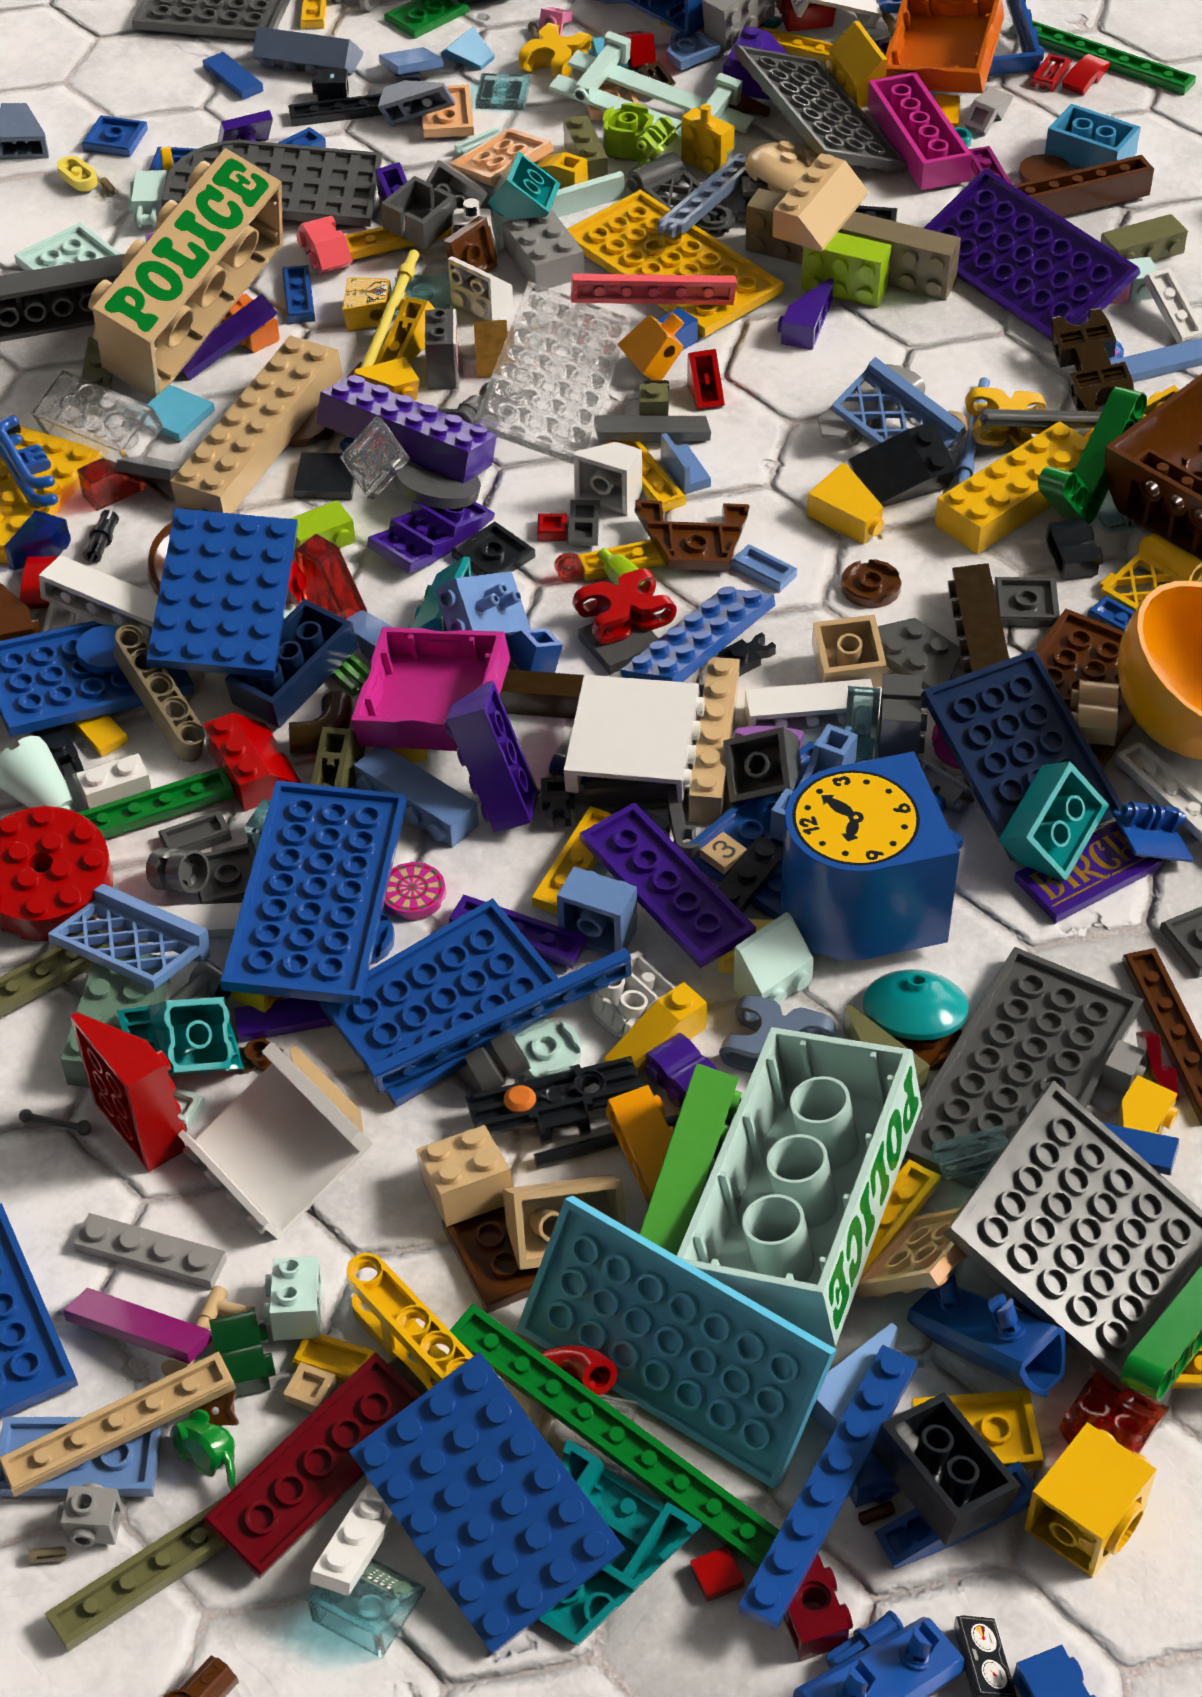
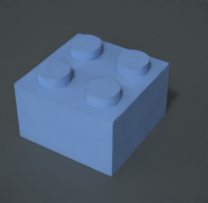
M573 867L557 894L558 926L586 935L587 945L585 948L606 955H610L623 948L627 949L637 932V887L625 881H618L599 875L594 871Z

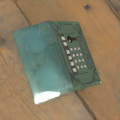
M372 1558L349 1596L316 1585L307 1600L313 1622L383 1658L426 1588L419 1582Z

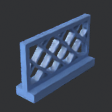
M874 357L868 363L866 370L830 408L876 445L887 440L888 436H895L909 429L906 427L905 418H914L920 425L934 422L947 449L959 440L965 424L877 357ZM866 381L875 388L876 394H862L861 385ZM845 401H857L859 412H849L842 405ZM863 401H877L878 411L864 412ZM883 401H892L898 406V411H884ZM880 418L881 429H871L866 425V419ZM885 418H899L901 429H887Z
M101 884L94 889V901L48 933L49 942L154 990L192 960L200 963L210 957L208 929L105 884ZM96 913H97V918H100V919H98V920H89V921H87L89 918H91V917H92L93 915H95ZM112 928H122L127 931L112 932ZM108 929L109 932L88 935V931ZM84 932V936H66L69 933ZM147 939L153 943L138 944V940ZM117 942H135V945L114 947V943ZM110 943L109 948L94 949L89 947L90 945ZM174 951L180 955L165 956V952ZM161 952V957L140 959L142 954ZM136 955L135 960L120 961L115 958ZM163 967L154 975L142 971V969Z

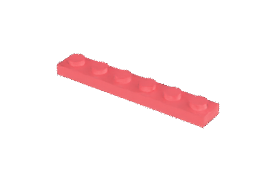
M572 274L570 299L571 303L734 305L737 280L736 276Z

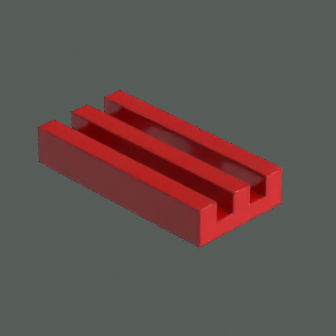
M1048 54L1031 77L1030 86L1035 87L1036 84H1039V89L1043 90L1046 86H1049L1048 91L1053 92L1071 68L1072 60ZM1050 67L1049 72H1048L1047 75L1043 78L1042 76H1043L1044 73L1047 71V69Z

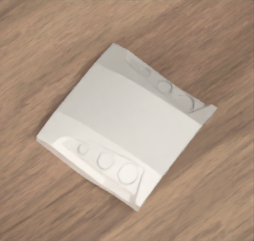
M640 951L630 954L631 976L584 997L591 1015L613 1036L623 1037L657 999L675 988L672 983L643 958V954Z

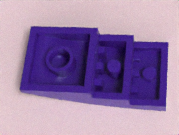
M413 501L411 512L390 520L389 530L368 537L367 548L407 573H412L449 554L452 548L479 532L493 520L495 513L477 502L463 508L440 509Z

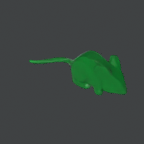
M202 1409L194 1410L189 1417L175 1423L171 1428L170 1436L173 1440V1446L179 1451L177 1459L183 1462L193 1460V1468L197 1472L213 1477L216 1470L224 1464L227 1473V1483L232 1491L236 1487L234 1439L225 1428L209 1424L210 1415L208 1412Z

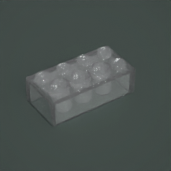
M65 370L61 371L31 413L44 433L86 445L99 451L104 459L117 464V459L143 456L163 428L162 423L151 406Z

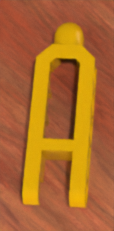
M361 1253L349 1261L347 1278L348 1284L354 1292L352 1308L355 1319L392 1360L399 1357L429 1390L434 1387L431 1383L433 1378L439 1383L473 1357L467 1348L379 1256L372 1253ZM363 1268H373L377 1271V1275L369 1281H362L356 1277L359 1270ZM362 1303H364L370 1309L371 1312L364 1311L361 1308ZM416 1318L424 1321L425 1325L423 1328L416 1322ZM436 1344L446 1345L449 1348L448 1354L441 1350ZM409 1353L418 1361L417 1363L408 1359Z

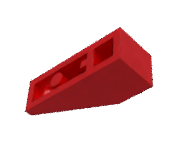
M641 30L617 33L631 39L628 66L635 67V71H637L645 63L651 64L656 62L654 33Z

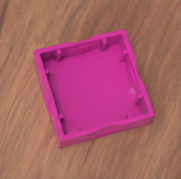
M382 627L371 659L370 674L361 688L351 718L359 746L457 751L458 746L454 737L450 738L446 731L445 719H447L452 704L486 682L493 680L500 695L510 662L505 633L502 631L475 630L442 632L423 628Z

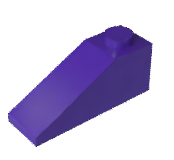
M828 278L790 304L785 316H780L777 331L781 332V344L813 350L833 302V278Z

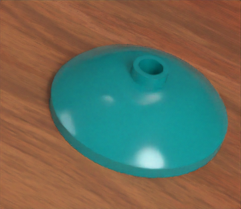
M905 969L887 973L874 980L867 987L863 996V1011L866 1017L888 1034L903 1039L932 1040L948 1036L961 1028L968 1016L969 1005L964 992L948 978L925 970Z

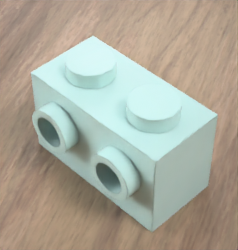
M319 1256L273 1258L272 1274H266L265 1276L266 1297H270V1301L263 1303L264 1324L271 1325L273 1341L320 1338L322 1278Z

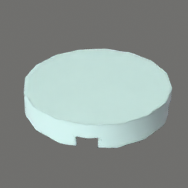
M543 1018L514 1036L531 1066L530 1070L523 1073L528 1078L534 1079L567 1071L569 1066L577 1065L580 1062L581 1041L579 1036L568 1023L563 1021L557 1023L551 1022L550 1018Z

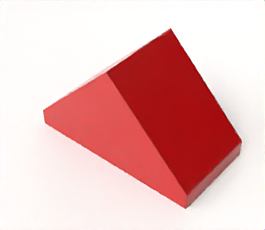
M716 349L688 353L687 386L697 410L725 405Z

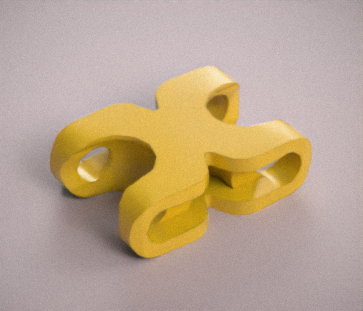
M547 23L539 30V39L529 40L520 50L519 69L532 72L537 68L547 67L552 69V79H555L558 74L568 77L572 73V67L568 66V61L577 50L587 54V49H591L592 36L584 32H578L568 37L560 36L558 31L559 25Z
M976 387L971 389L965 397L968 413L976 417L981 415V410L1046 409L1044 397L1036 392L1016 391L1012 398H1009L1000 389ZM981 399H983V400H985V401L987 402V403H974L976 400H981ZM1030 405H1036L1032 408H1027ZM978 418L972 427V434L975 442L981 445L1002 446L1005 444L1006 439H1009L1016 447H1019L1033 438L1031 434H1040L1048 428L982 426ZM986 429H991V430L988 431V432H982V431H984V430H986Z

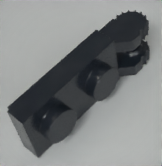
M64 724L30 732L32 736L40 737L47 744L64 779L65 772L61 765L71 763L75 773L84 770L77 749Z

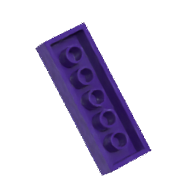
M351 375L320 392L317 424L358 440L373 422L378 423L380 428L377 424H374L370 429L374 430L375 434L372 437L369 436L364 443L368 444L380 430V433L385 435L384 439L390 441L393 451L400 458L461 483H465L492 466L497 434L488 431L485 426L473 425L463 421L460 416L448 415L438 411L437 407L433 405L421 404L414 401L408 395L396 394L389 391L385 386L366 382L363 377ZM370 429L361 438V442H363L368 435H370L368 434V432H370ZM376 441L377 443H381L380 445L385 444V443L389 444L388 442H378V441Z

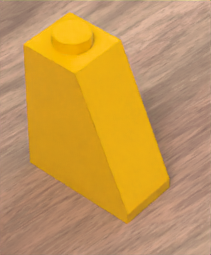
M841 463L808 493L807 516L862 544H866L873 536H877L881 532L884 525L882 520L883 506L848 465Z

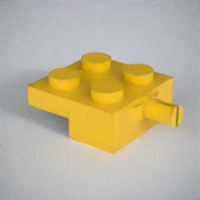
M702 104L700 109L694 107L682 116L681 160L710 175L714 174L727 162V153L734 149V126L712 116L711 105Z

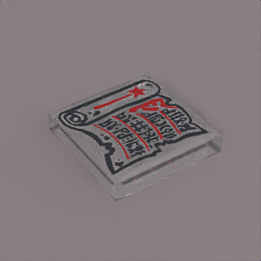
M378 416L371 420L340 456L365 496L373 500L410 460L384 420Z

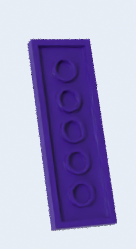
M635 802L580 833L582 844L616 880L625 881L637 887V902L700 969L735 949V946L756 933L754 924Z

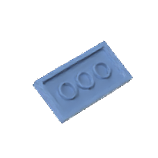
M4 1417L0 1435V1457L82 1417ZM163 1425L18 1496H67L69 1485L83 1486L87 1483H94L104 1488L117 1489L120 1497H154ZM0 1466V1496H13Z

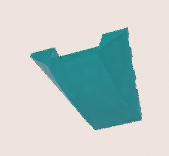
M567 1439L561 1462L626 1549L623 1554L539 1619V1621L579 1646L702 1526V1523L669 1502L666 1505L659 1502L607 1469L599 1458Z

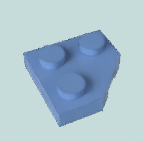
M679 30L671 33L670 44L667 48V60L680 70L688 69L693 65L720 55V45L699 30L690 36L681 33Z

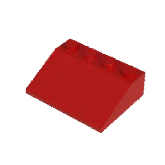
M78 1012L70 1015L93 1102L147 1171L151 1172L183 1153L185 1143L178 1134L182 1130L186 1132V1129L178 1117V1114L182 1111L173 1096V1093L176 1092V1086L168 1074L171 1064L162 1050L156 1052L145 1039Z

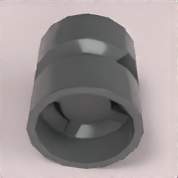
M160 847L149 855L145 872L148 882L156 890L197 893L208 882L210 866L205 854L199 850Z
M508 1029L490 1039L489 1049L481 1046L464 1055L470 1069L485 1091L502 1087L505 1084V1077L507 1075L515 1079L531 1069L526 1056Z

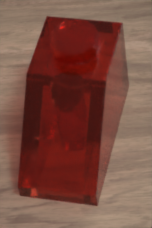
M104 458L77 469L82 496L96 511L146 489L147 484L139 475L119 472L116 470L117 463Z

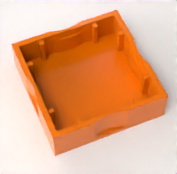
M902 0L896 18V29L889 41L885 55L887 58L886 77L916 72L929 91L982 94L1004 19L1002 0Z

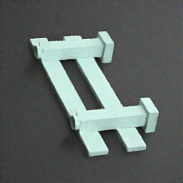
M608 31L604 36V49L597 57L577 50L568 61V66L585 72L579 81L558 74L549 85V90L603 111L613 106L614 110L619 109L621 104L634 103L599 90V87L606 80L685 111H690L694 107L700 109L702 104L711 105L712 116L733 125L735 130L746 133L755 121V117L728 107L730 104L737 106L741 101V80L719 73L715 78V91L709 99L689 93L618 66V62L626 64L630 59L631 39ZM648 108V113L654 116V123L660 117H669L675 128L682 123L681 120ZM681 127L676 131L678 135L676 139L681 140ZM734 141V149H735L736 146H737V142H736V141ZM734 149L727 153V158L731 155Z

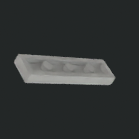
M92 1213L88 1214L73 1242L77 1252L212 1289L227 1260L224 1250Z

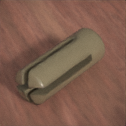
M102 177L99 181L109 195H115L117 189L106 177Z
M63 1546L30 1549L28 1552L29 1564L65 1561L67 1557L66 1548Z

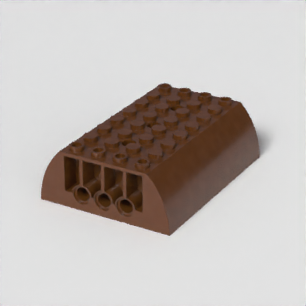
M1201 373L1105 446L1104 463L1109 491L1121 516L1152 534L1155 533L1202 560Z

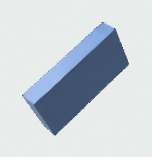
M750 544L731 560L732 569L779 593L797 577L798 568Z

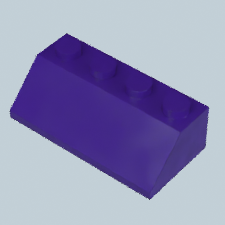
M492 680L452 704L447 719H445V727L449 737H454L456 741L460 764L466 766L469 772L470 788L473 794H478L480 798L483 819L485 822H490L493 832L496 833L531 823L539 791L495 683Z

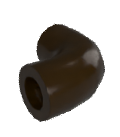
M331 691L321 699V715L318 718L304 722H289L290 754L317 752L322 727L349 729L353 714L351 696L343 691Z

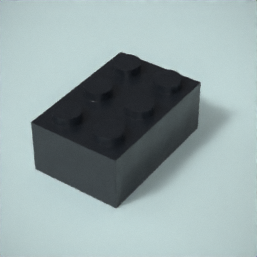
M945 1392L881 1423L871 1449L872 1454L945 1546L1008 1513L1020 1487L1018 1481Z

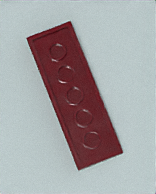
M375 1352L203 1518V1523L261 1579L365 1476V1473L349 1450L413 1403L421 1395Z

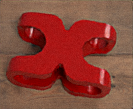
M645 568L622 574L618 578V585L616 586L607 581H599L584 586L575 592L572 600L573 607L580 616L584 618L596 616L593 621L592 634L601 644H610L626 639L631 633V627L641 631H651L666 626L674 620L677 612V607L667 595L653 596L656 588V578L650 570ZM590 598H594V599H595V600H592V601H590V602H587V603L583 604L586 600H588V599H590ZM665 609L663 612L659 614H654L655 612Z

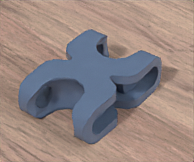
M744 995L737 1003L735 1009L736 1017L740 1025L756 1033L751 1035L731 1034L727 1036L722 1042L719 1055L726 1065L752 1073L771 1027L833 1037L836 1025L830 1016L821 1012L800 1007L793 1009L784 1016L782 1015L780 1005L776 1001L754 995Z

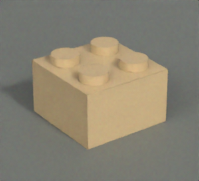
M875 614L813 622L812 648L820 683L871 679L873 688L882 687L883 674H886L887 665Z
M485 1125L416 1149L422 1181L446 1227L504 1206L503 1189L513 1187L511 1171Z

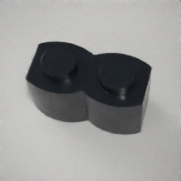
M1083 518L1048 523L1046 542L1061 579L1098 575L1099 565L1103 564V552L1094 542L1093 528L1088 527Z

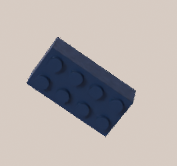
M304 599L283 620L275 678L229 674L225 678L232 704L281 728L358 648L353 623Z

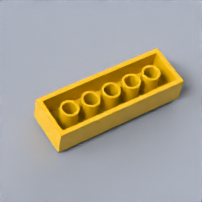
M1057 422L937 498L935 525L974 553L979 554L1052 506L1038 489L1040 473L1047 466L1074 473L1089 440L1062 422Z

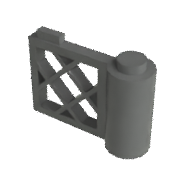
M671 152L631 170L627 179L630 191L635 193L642 190L671 210L670 205L676 206L683 200L682 198L672 197V193L688 196L701 185L684 169L681 158L675 152ZM684 180L689 187L674 185V183ZM657 191L669 192V197H668V196L657 195L655 192H657Z

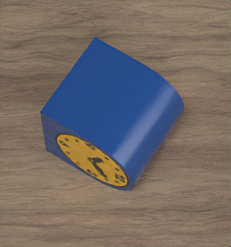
M914 751L822 770L800 783L789 797L785 810L780 911L781 915L788 912L792 916L810 951L832 959L857 961L948 942L960 851Z

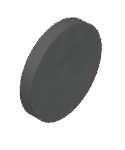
M407 461L398 467L395 485L403 496L417 503L433 508L457 509L470 506L477 501L481 482L476 475L465 483H461Z

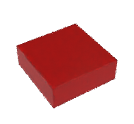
M538 514L537 541H567V514Z
M727 1545L690 1560V1569L707 1602L745 1586V1579Z

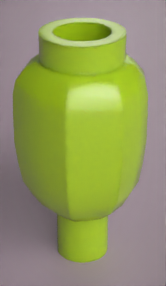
M602 548L597 553V557L604 563L603 569L605 574L615 585H618V578L622 574L639 569L625 556L611 554L606 548Z

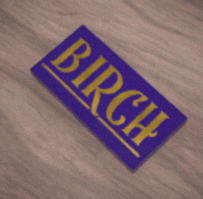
M1114 821L1092 834L1066 881L1061 882L1028 866L1015 872L1014 881L1057 923L1161 868L1163 860L1161 858H1142L1134 855L1118 823Z

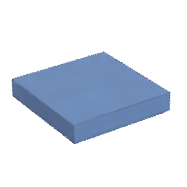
M421 47L379 54V63L397 75H404L442 68L443 58Z

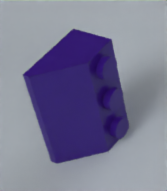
M744 27L723 64L722 73L742 81V94L770 100V97L761 90L762 87L751 78L748 70L741 66V62L734 55L737 45L788 53L769 31L760 30L757 27Z

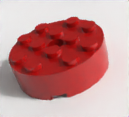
M40 806L20 810L0 820V930L3 932L7 930L20 935L21 939L29 941H49V932L95 900L94 889L101 884L113 888V870L106 841L95 824L83 815L65 808ZM97 913L93 915L91 918H89L87 921L95 920L97 918ZM69 933V934H67L66 936L68 937V936L73 935V934H75V933Z

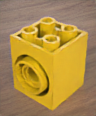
M1087 1422L1032 1491L1024 1530L1093 1578L1109 1555H1116L1136 1530L1144 1514L1157 1469L1143 1455L1136 1452L1132 1453L1117 1443L1110 1433L1097 1429Z

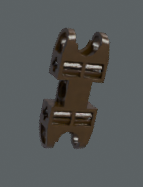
M1100 308L1089 309L1088 321L1082 325L1071 324L1065 318L1062 319L1060 315L1051 317L1052 346L1060 368L1074 365L1076 372L1070 373L1069 392L1077 411H1097L1100 406L1106 404L1110 393L1115 387L1134 390L1133 379L1126 362L1115 364L1110 362L1109 358L1115 357L1116 337L1109 320Z

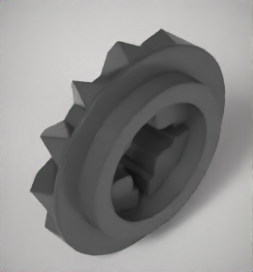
M716 205L695 225L708 234L716 233L719 235L720 232L728 233L729 229L735 226L736 218L734 212L729 208Z

